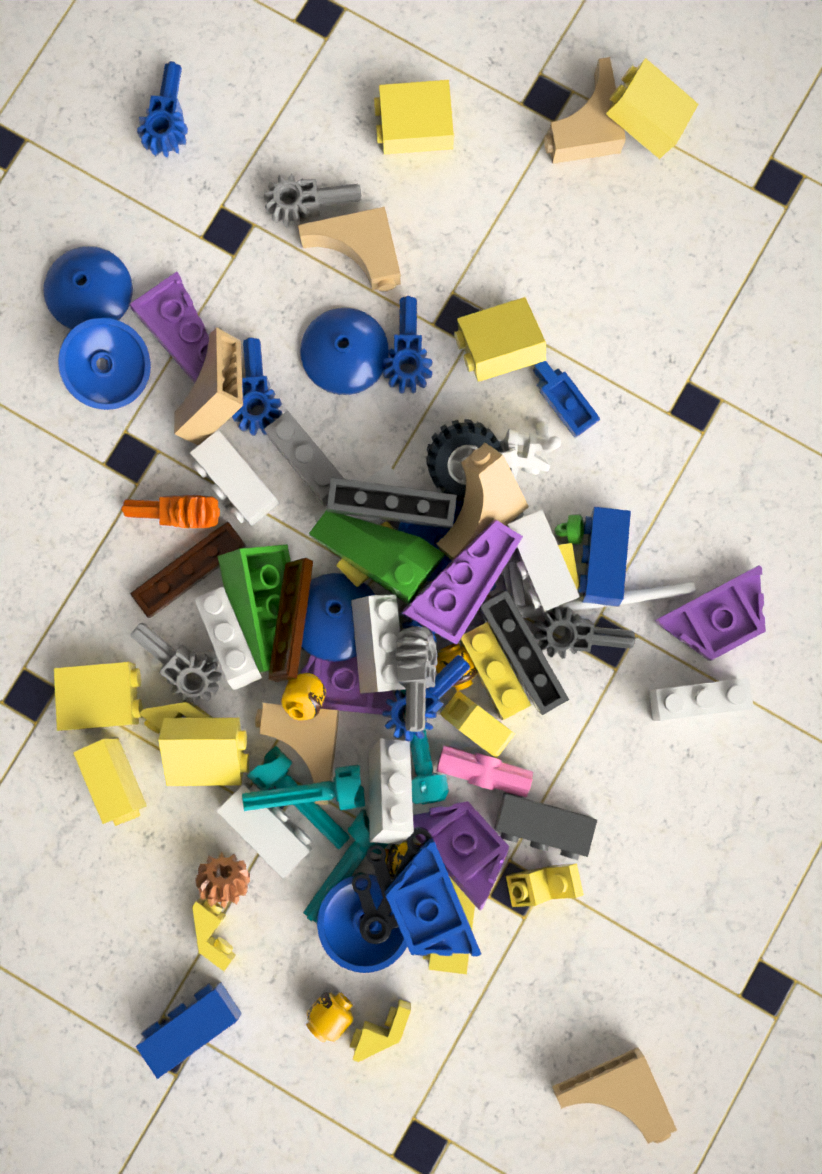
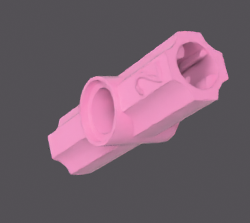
M444 745L436 770L440 773L468 780L467 783L490 790L495 788L526 798L533 777V771L502 763L500 759L476 752L474 755Z

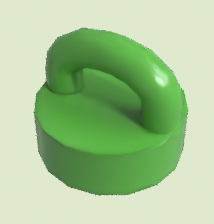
M570 514L567 523H561L555 527V534L560 537H567L568 543H572V545H580L584 538V521L581 514Z

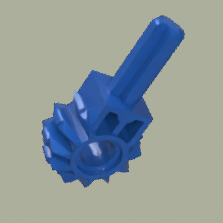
M173 61L166 63L164 66L160 96L151 95L149 109L146 108L147 117H139L140 127L137 128L138 136L143 147L146 150L150 149L155 157L163 152V155L168 158L169 151L172 150L179 154L180 149L178 145H186L187 141L185 135L188 134V128L184 123L183 112L177 98L182 68ZM163 129H167V130H166L165 132H163V133H158L159 131H161V130H163Z
M411 296L402 297L399 301V335H394V349L391 348L389 350L390 358L383 359V365L386 367L383 370V377L390 378L388 382L390 388L399 384V393L401 394L405 392L406 387H410L412 394L416 393V384L421 388H425L427 386L425 379L432 378L433 373L429 369L433 361L430 358H425L427 350L425 348L422 349V335H417V299ZM404 364H411L416 369L413 372L405 373L400 367Z
M251 337L243 341L246 377L242 378L243 406L232 415L234 422H240L238 427L241 431L249 428L250 434L255 436L258 429H261L263 435H267L264 429L273 423L275 419L283 415L282 411L278 409L282 403L279 398H274L275 392L270 388L267 376H263L261 341ZM261 405L264 407L261 414H250L254 406Z
M460 655L456 656L435 676V687L426 688L425 729H433V725L428 723L427 719L436 718V712L444 705L439 698L470 669L469 663ZM395 691L397 701L386 700V704L392 707L391 711L385 710L382 712L384 717L391 718L385 724L386 729L395 728L393 736L400 738L404 734L405 741L408 742L412 741L414 733L419 739L424 738L423 730L420 732L407 731L406 722L403 718V712L406 709V693L404 696L401 691Z

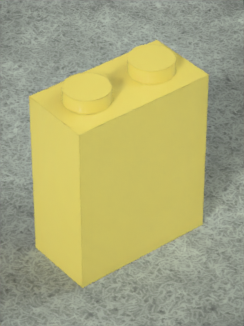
M645 58L637 67L632 65L623 75L621 80L624 82V85H619L611 95L609 100L613 103L606 114L660 159L677 144L699 104Z
M449 80L379 85V97H374L375 116H381L382 125H376L377 143H383L384 155L453 149L454 130Z
M526 297L457 318L459 331L454 332L456 343L459 349L464 348L466 352L464 354V361L468 372H474L478 382L546 361V341Z
M121 662L54 668L57 731L139 724V718H142L139 714L143 710L142 701L137 696V687L141 686V673L139 668L136 669L135 663Z
M240 718L163 719L158 741L166 786H242L243 773L249 772V754H244L247 746L246 731H241Z
M119 738L102 739L73 752L102 824L113 821L114 825L117 826L141 816L139 810L147 807V804Z

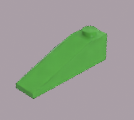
M327 510L309 532V536L386 590L397 595L406 604H409L415 598L445 557L443 552L419 536L344 514L330 513Z
M288 544L243 548L218 556L223 586L259 672L269 671L284 569L285 564L291 562Z

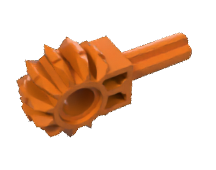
M170 495L159 497V501L126 499L121 508L125 517L159 519V525L181 528L214 527L218 524V517H220L218 500L212 496Z

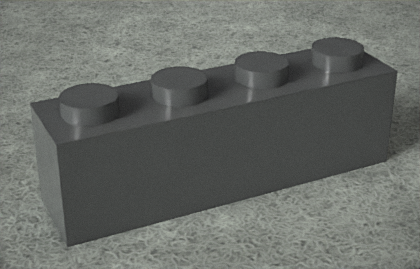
M331 477L327 512L450 529L453 527L457 495Z
M501 590L484 600L479 610L486 622H488L495 638L536 710L541 715H544L568 701L567 694L509 592Z

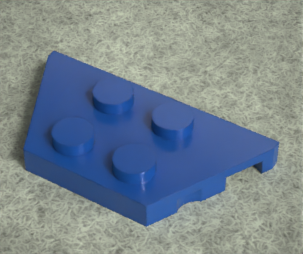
M432 838L425 843L388 887L385 895L411 955L435 953L439 956H452V953L471 954L472 957H478L482 953L435 841Z

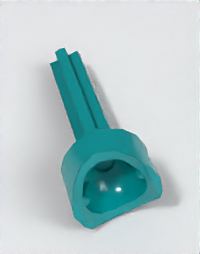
M401 689L400 691L405 696L406 689ZM424 728V738L419 739L414 733L413 739L410 742L414 769L417 775L411 780L412 802L422 805L444 801L449 792L446 774L437 775V773H433L427 733Z
M274 746L264 756L263 765L256 766L247 775L261 791L269 788L272 789L274 786L276 789L299 786L291 776L287 775L289 772L288 768L293 762L277 746ZM315 801L293 804L338 850L350 839V836L318 804H315Z
M359 765L336 767L333 781L242 794L244 811L326 801L336 798V802H339L340 810L362 808L365 806L364 787L361 786Z
M361 809L351 826L348 827V832L355 841L349 846L303 911V914L311 922L313 920L317 923L320 906L331 888L343 879L352 876L366 857L368 847L376 844L370 842V821L365 809ZM378 843L381 844L384 848H386L388 845L387 843ZM379 849L371 851L379 855L382 854V851Z

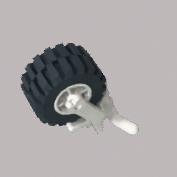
M457 419L452 421V425L449 427L446 424L441 426L439 434H433L431 437L433 442L427 446L428 456H426V463L436 488H440L442 493L457 495L456 501H460V498H465L466 476L461 462L484 443H487L504 456L516 480L518 466L522 467V471L531 474H539L540 470L549 471L550 465L544 458L535 454V450L550 453L561 445V440L557 436L549 438L548 427L545 422L537 423L536 434L518 433L516 430L508 429L505 438L498 440L489 428H485L482 423L477 421L475 424L471 419H464V423H460ZM517 445L524 446L523 452L517 451Z

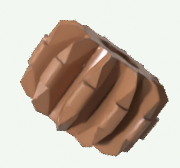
M221 851L217 859L209 855L207 864H200L198 875L195 878L196 887L199 889V896L201 900L208 899L211 907L217 902H221V906L225 908L228 901L237 905L239 896H246L248 883L250 882V873L246 870L244 860L237 861L235 853L229 858H225Z

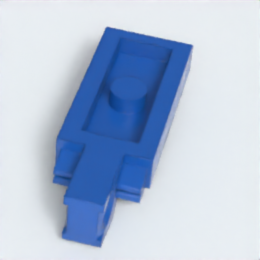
M547 361L539 362L534 366L532 371L540 381L536 384L540 390L539 392L574 438H577L600 421L598 414L565 371L562 372L559 368L553 371Z

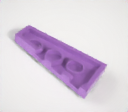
M177 271L130 303V307L195 383L205 361L209 336Z
M494 519L402 610V613L457 645L523 536Z

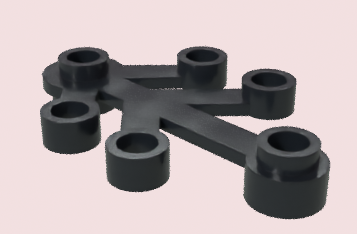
M413 828L414 833L407 838L408 849L392 881L385 862V848L378 843L368 847L366 852L367 859L373 864L383 895L377 909L370 893V876L364 872H359L353 876L352 888L358 893L365 914L360 921V934L368 943L380 944L390 936L391 930L399 927L394 914L390 915L392 909L385 891L425 843L432 839L430 832L426 828ZM418 834L425 836V842L421 845H416L413 842L414 837ZM374 849L381 850V858H371V851ZM357 879H366L368 882L367 886L358 888L355 884ZM374 921L382 925L378 931H372L369 926Z

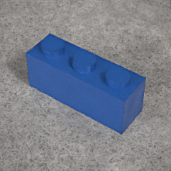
M594 507L591 515L585 517L583 533L588 534V545H583L581 563H585L586 568L585 575L580 574L578 592L583 593V603L619 607L624 600L631 511Z
M221 982L213 988L210 983L205 985L194 994L195 1001L188 1006L182 1002L167 1014L170 1019L162 1025H159L156 1021L141 1033L143 1039L136 1045V1048L156 1079H159L238 1021L242 1012Z

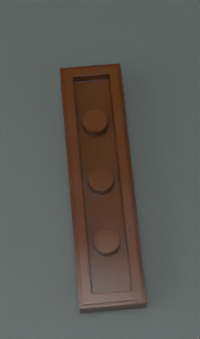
M227 521L131 592L130 595L147 618H151L219 568L218 556L246 548L247 545Z
M306 557L285 564L268 680L274 682L297 679L313 568V560Z

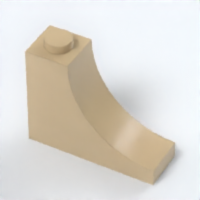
M610 57L598 59L594 73L595 90L588 102L573 115L551 122L549 133L544 136L546 153H551L553 164L621 153L626 140L624 129L606 114L613 103L609 99L616 90Z
M385 206L298 225L303 248L322 247L345 254L364 271L372 291L378 289L379 291H389L394 289L396 285L401 284L400 269Z
M217 327L209 334L207 354L200 374L186 399L175 411L174 434L198 446L243 406L241 341Z
M487 443L474 450L471 455L461 462L466 476L464 503L453 527L437 543L440 551L451 561L494 519L507 526L529 508L504 456Z
M263 703L262 709H257L255 726L260 728L259 734L274 737L291 746L307 764L314 783L332 781L339 711L321 709L315 718L296 720L286 713L282 705ZM330 800L315 801V804L322 805L330 803Z
M638 1047L552 1086L561 1109L584 1103L610 1107L629 1118L641 1131L648 1144L666 1141L670 1138L671 1133L677 1131L646 1058Z

